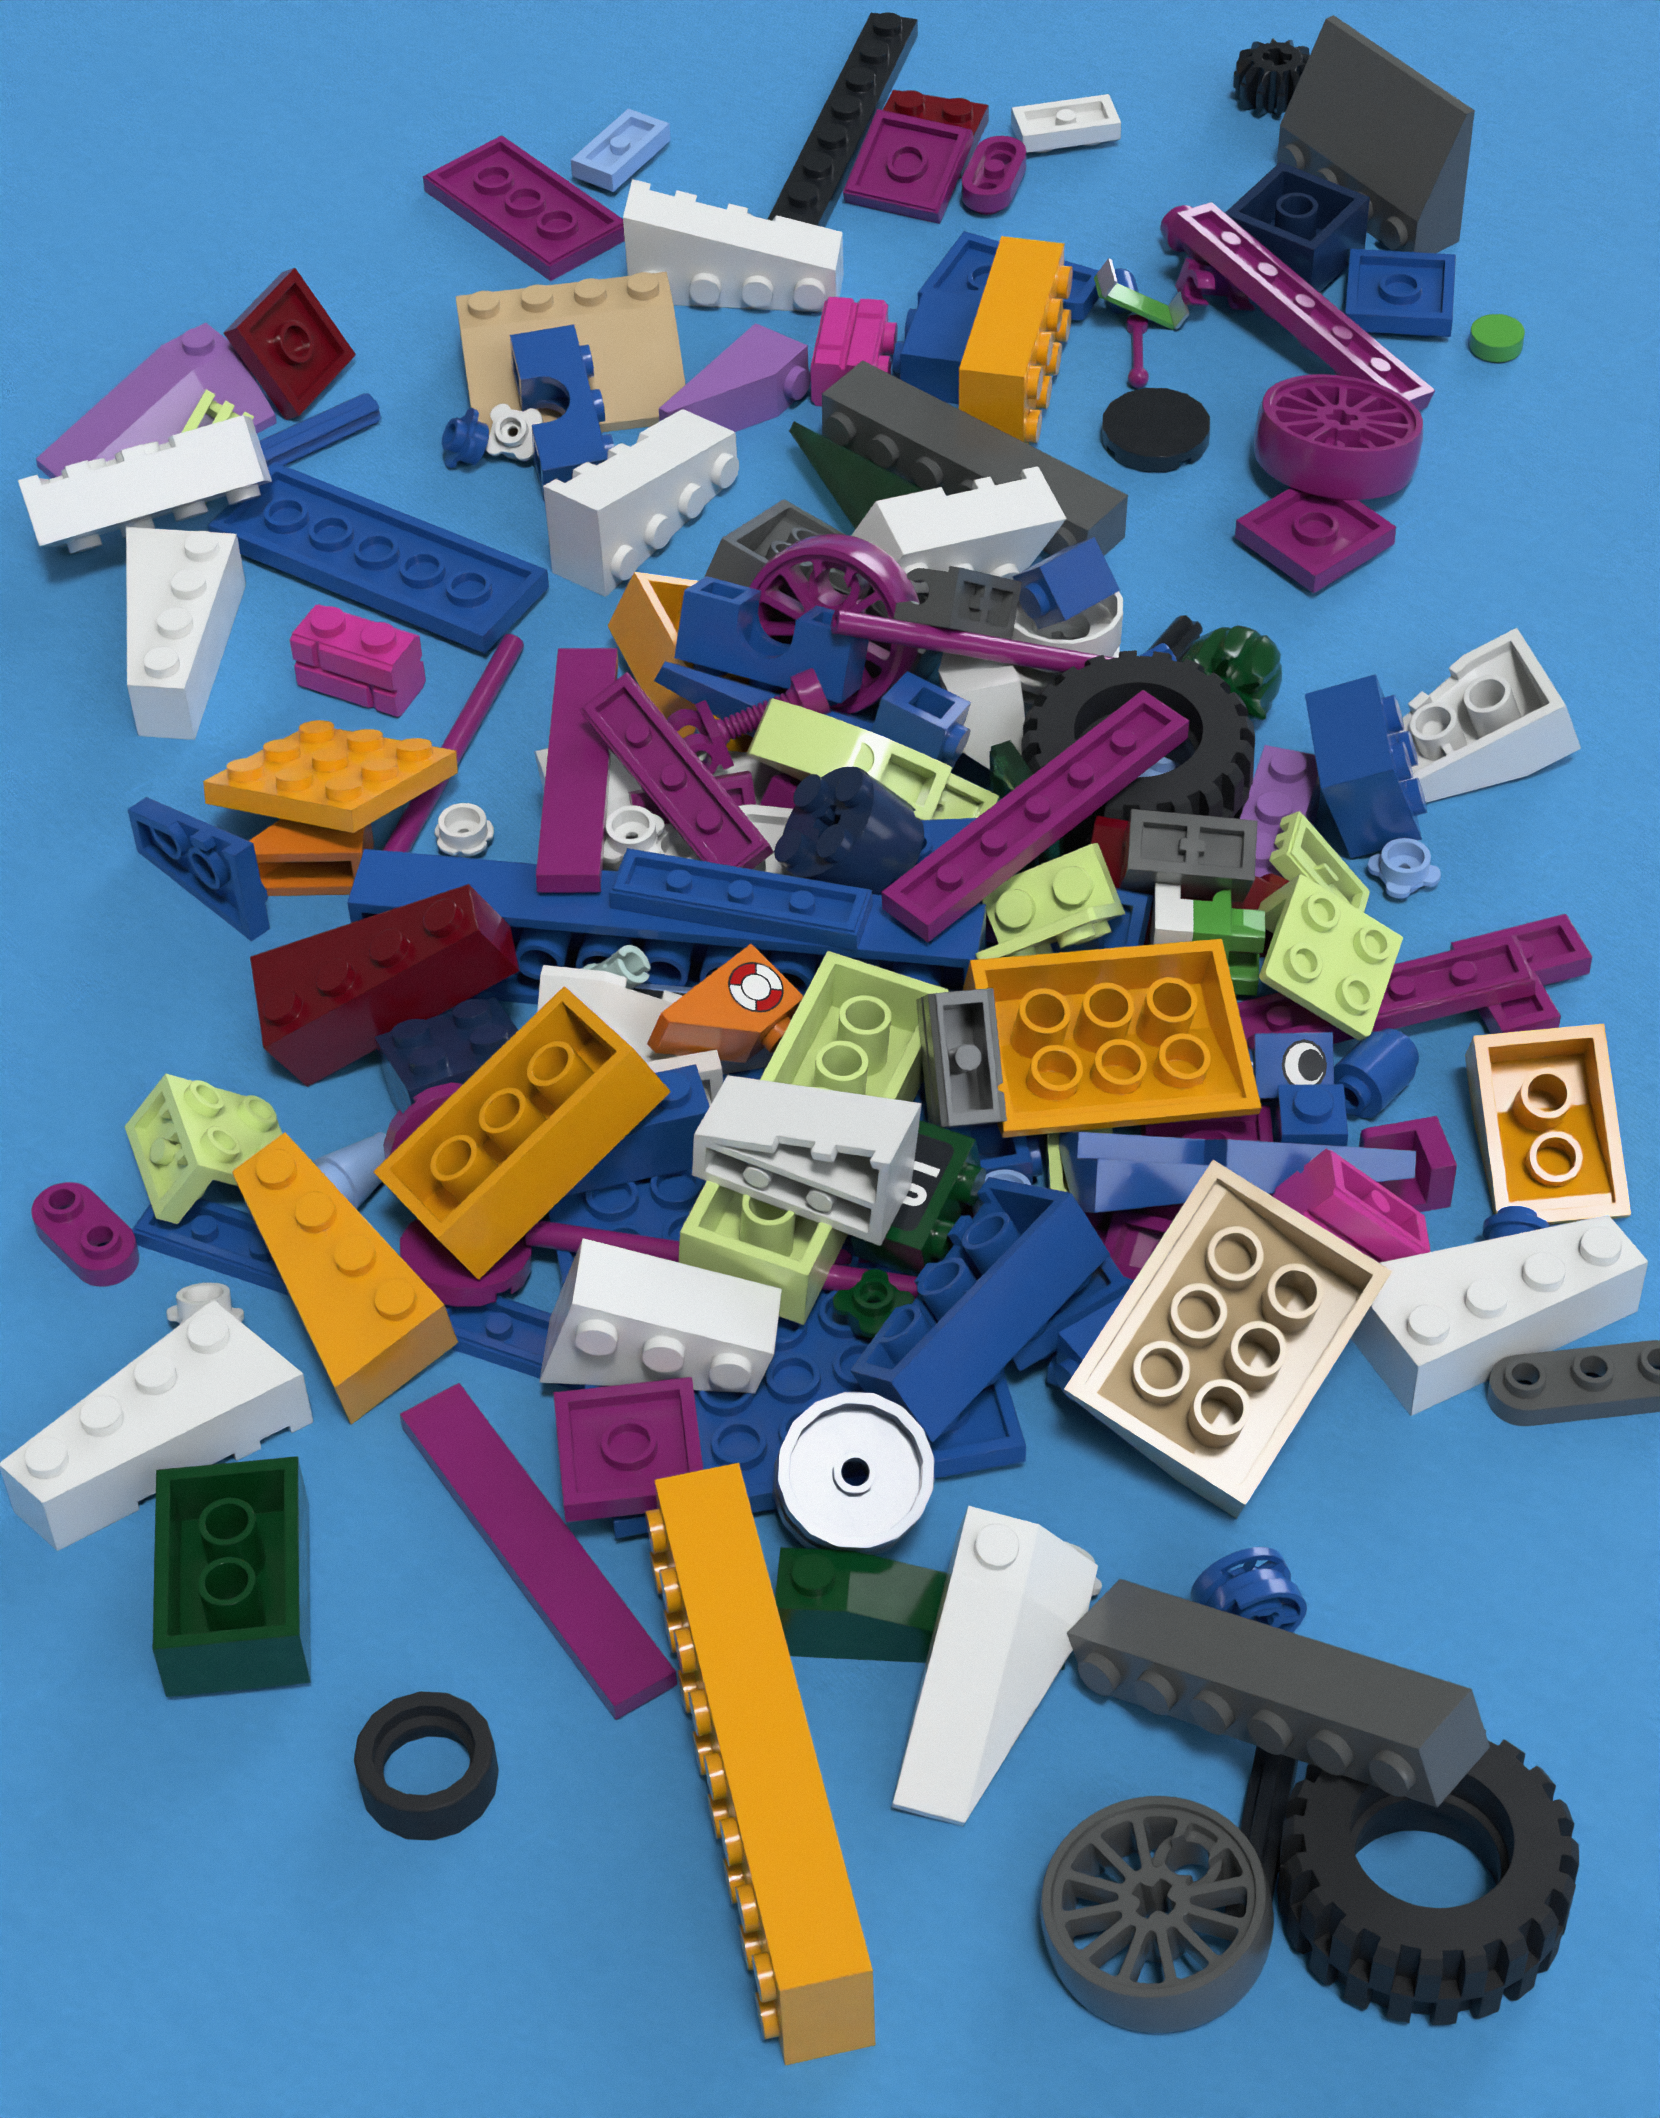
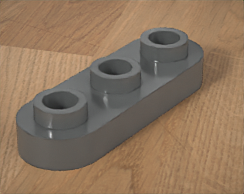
M1660 1340L1506 1357L1499 1361L1491 1371L1487 1391L1488 1404L1497 1417L1516 1426H1536L1660 1412V1370L1655 1369L1660 1368ZM1588 1374H1598L1600 1377H1598V1378H1593V1377H1589V1376H1587V1375H1588ZM1530 1381V1382H1532L1533 1384H1532V1385H1523V1384H1520V1383H1518V1382Z

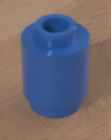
M1392 1028L1371 1032L1370 1036L1361 1040L1334 1066V1084H1344L1347 1113L1360 1118L1375 1117L1413 1080L1419 1063V1054L1416 1046L1408 1036Z

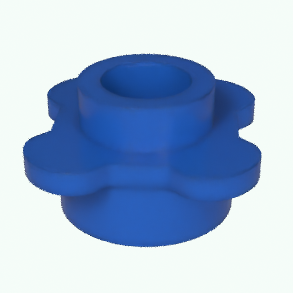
M469 408L463 417L452 418L446 425L442 436V447L448 451L445 456L446 467L453 469L458 461L475 465L482 458L489 439V428L486 423L478 421L479 412L477 409Z

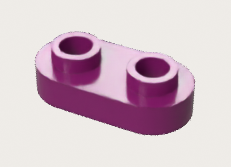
M1009 136L989 137L977 145L962 177V201L968 208L980 214L990 215L1006 208L1012 202L1026 171L1025 145L1020 140Z
M64 1182L48 1187L34 1200L31 1214L38 1237L83 1282L98 1287L112 1286L126 1280L134 1273L139 1264L140 1257L132 1229L91 1189L79 1183ZM109 1242L104 1246H99L100 1243Z

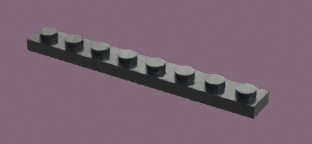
M890 12L881 14L870 13L767 220L772 221L777 215L826 227L848 181L877 109H883L918 36V19L900 17Z

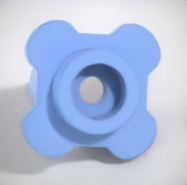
M1399 838L1388 842L1383 847L1381 854L1371 856L1368 861V871L1372 875L1381 878L1386 884V893L1394 898H1406L1410 893L1417 891L1422 886L1434 887L1440 882L1441 878L1440 869L1430 865L1431 854L1429 849L1423 843L1410 838Z

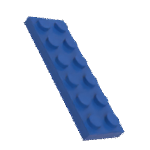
M273 462L268 467L272 482L258 486L261 496L228 505L208 524L209 532L237 534L240 554L483 653H486L549 587L547 569L276 462Z

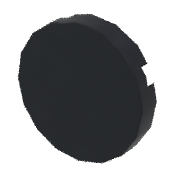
M1143 388L1127 392L1113 400L1103 413L1102 444L1106 450L1110 448V450L1115 452V459L1130 468L1144 472L1172 471L1179 469V462L1191 458V463L1201 458L1209 446L1210 416L1202 403L1186 393L1168 388Z

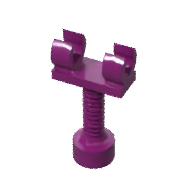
M1182 205L1171 209L1163 217L1160 230L1166 242L1174 251L1186 252L1189 259H1185L1175 285L1177 291H1181L1183 302L1186 305L1206 307L1209 304L1202 294L1226 296L1232 309L1254 311L1255 308L1249 302L1248 296L1239 288L1228 284L1219 271L1202 257L1193 254L1188 249L1187 244L1170 231L1177 213L1193 207Z
M813 668L790 676L791 686L789 690L785 692V695L781 693L780 697L774 696V699L824 715L831 713ZM706 700L695 704L696 711L681 709L672 713L667 720L676 731L688 725L696 727L695 732L686 736L683 740L694 753L698 751L707 752L702 763L713 775L719 765H722L723 770L734 766L726 747L727 743L730 742V739L735 740L736 736L740 738L742 734L747 735V731L749 733L753 732V729L756 731L769 701L765 700L763 704L753 705L752 709L748 707L746 711L736 712L735 716L731 714L729 718L724 717L723 721L722 719H714Z

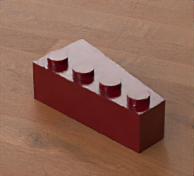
M469 884L250 956L263 1048L307 1087L376 1050L375 1036L390 1032L394 1026L406 1020H426L438 1016L519 971L510 925Z

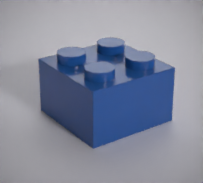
M1376 674L1306 693L1305 699L1320 788L1350 857L1354 858L1381 851L1388 842L1399 838L1422 840L1418 815L1427 813V805L1419 778L1411 779L1413 778L1412 767L1418 766V758L1410 731L1399 733V731L1404 730V723L1396 696H1384Z

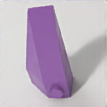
M205 322L161 345L36 458L37 467L52 479L61 476V471L65 469V466L105 458L106 462L116 459L115 454L127 448L151 442H158L159 445L167 443L170 436L183 431L206 389L215 394L213 400L223 405L226 400L235 405L232 411L242 416L244 412H247L254 416L253 423L256 433L276 424V415L251 371L231 343ZM205 413L198 428L212 424L215 418Z

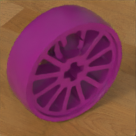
M1328 374L1292 377L1274 384L1267 390L1262 399L1254 432V454L1259 465L1269 475L1297 490L1321 497L1344 500L1380 498L1400 491L1411 481L1418 466L1423 442V418L1419 410L1407 398L1387 387L1367 380Z
M844 534L816 535L793 543L768 560L750 585V588L761 590L758 609L761 626L772 639L780 642L778 637L780 635H794L796 621H777L774 608L797 620L816 605L832 610L839 609L865 614L864 609L881 600L885 605L889 618L894 619L896 603L907 601L919 603L912 582L907 578V574L893 557L873 543ZM810 561L813 563L814 569L810 574L809 582L799 567L802 562ZM831 568L839 569L845 573L843 579L846 582L847 588L851 587L849 595L841 594L832 587L829 579ZM783 577L799 601L779 591L783 584ZM872 585V587L875 590L874 593H872L864 599L870 586ZM869 641L866 659L880 666L882 673L872 678L864 667L861 688L842 703L829 706L830 709L851 714L867 709L879 702L907 671H910L919 648L891 644L889 652ZM783 688L781 690L771 692H775L778 694L783 693L785 695V692L789 689Z

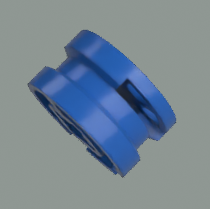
M1269 1547L1247 1548L1219 1559L1199 1575L1191 1589V1599L1193 1602L1292 1633L1302 1623L1307 1612V1604L1298 1586L1291 1581V1573L1283 1556L1277 1550ZM1257 1560H1268L1259 1567L1255 1566ZM1244 1563L1243 1567L1237 1568L1233 1571L1230 1570L1231 1568Z

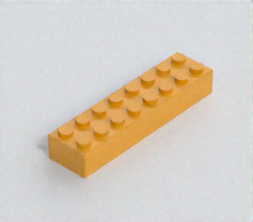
M734 1463L656 1479L654 1482L657 1509L645 1511L647 1530L652 1551L649 1552L652 1574L657 1594L663 1593L666 1606L663 1614L669 1646L672 1653L677 1652L681 1670H678V1679L686 1713H692L695 1727L692 1735L698 1767L701 1775H707L711 1793L707 1794L710 1816L716 1839L722 1838L726 1856L723 1859V1866L732 1904L738 1903L742 1922L739 1925L741 1945L747 1970H754L758 1992L755 1993V1999L763 2037L765 2040L778 2037L785 2066L875 2046L873 1969L740 1464Z

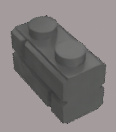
M993 988L933 993L916 999L928 1122L945 1129L992 1125L1007 1121L1004 1092L998 1090V1085L1003 1083Z

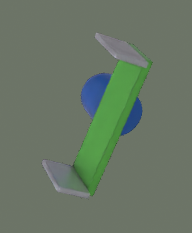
M1108 258L1094 277L1098 296L1109 301L1111 310L1116 314L1126 315L1134 312L1172 330H1178L1189 316V310L1182 300L1181 291L1178 292L1169 305L1139 293L1134 275L1127 269H1114L1112 259Z

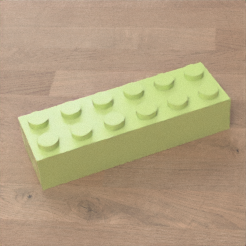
M827 951L760 1080L913 1102L924 1080L916 999L927 994L949 992V990ZM706 1181L680 1231L679 1263L781 1288L779 1317L804 1325L848 1234L836 1230L828 1224L812 1221L795 1214V1212L783 1210L751 1198V1196L746 1194L743 1195L716 1183Z

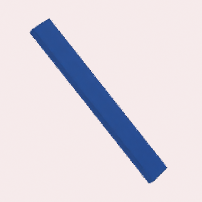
M200 1198L193 1204L181 1221L176 1224L156 1219L150 1203L132 1229L138 1246L289 1295L249 1213ZM497 1296L496 1302L483 1306L454 1307L444 1304L458 1343L451 1348L452 1350L540 1379L549 1321L552 1313ZM554 1383L572 1390L584 1389L583 1385Z

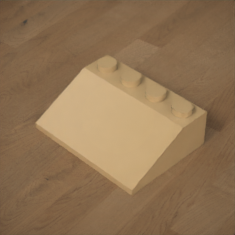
M640 272L632 276L607 279L588 278L572 283L546 286L537 284L520 289L494 292L478 291L469 295L455 296L470 408L478 410V421L488 425L489 435L493 424L490 413L495 406L507 404L511 410L522 411L512 371L510 335L575 325L579 345L588 344L591 350L594 377L588 378L590 389H600L603 398L605 422H599L601 432L653 426L659 422V408L686 385L667 272ZM549 408L536 409L541 414L543 423L556 420L563 415ZM512 428L509 431V436L511 437L518 434V429Z
M1212 1160L1063 1392L1175 1480L1237 1519L1392 1271L1220 1163Z

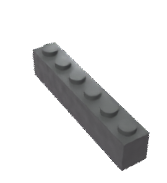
M861 361L822 393L823 437L910 481L923 490L942 487L945 495L948 496L974 490L972 484L976 479L991 477L994 485L1022 480L1020 474L1023 469L1038 466L1067 518L1042 550L1050 555L1068 546L1095 537L1105 556L1125 538L1127 494L865 361Z
M1119 1579L1067 1632L1078 1662V1673L1087 1688L1102 1696H1113L1145 1707L1157 1715H1168L1200 1726L1212 1734H1223L1259 1746L1266 1752L1274 1755L1282 1754L1320 1767L1332 1775H1343L1381 1788L1393 1796H1404L1438 1808L1490 1748L1471 1688L1126 1580Z

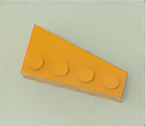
M286 1132L232 1171L247 1208L351 1425L458 1343L444 1303Z

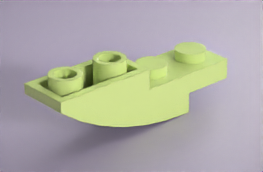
M774 698L769 700L746 754L800 781L812 774L822 777L841 767L854 766L861 768L911 804L917 810L914 811V814L919 820L978 818L995 805L999 798V795L952 774L951 770L953 767L923 753L852 724Z

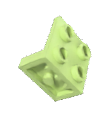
M1090 844L1016 874L986 896L982 902L986 904V913L998 945L980 951L975 955L978 960L1053 953L1050 944L1058 941L1059 947L1062 949L1073 944L1077 946L1112 932L1108 921L1124 915L1125 912L1099 844Z
M1299 874L1261 901L1258 910H1265V928L1274 934L1259 978L1271 988L1361 1041L1371 1035L1403 937L1309 878Z
M166 1073L124 1126L156 1219L176 1224L181 1221L193 1204L204 1195L212 1180L238 1186L232 1171L282 1135L277 1115L273 1107L265 1100L253 1095L244 1096L219 1089L204 1081H191Z

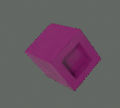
M1437 1116L1369 1127L1361 1131L1359 1147L1416 1151L1415 1178L1377 1183L1419 1212L1451 1207L1457 1164Z

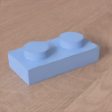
M628 108L571 159L572 177L614 192L671 140L670 123Z

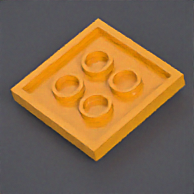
M315 720L301 724L297 732L283 739L265 743L263 750L248 758L229 762L226 765L227 769L204 780L203 786L205 804L355 833L457 774L456 750L434 747L430 740L423 738H410L401 741L385 738L382 732L374 729H362L352 732L336 729L334 724L329 721Z

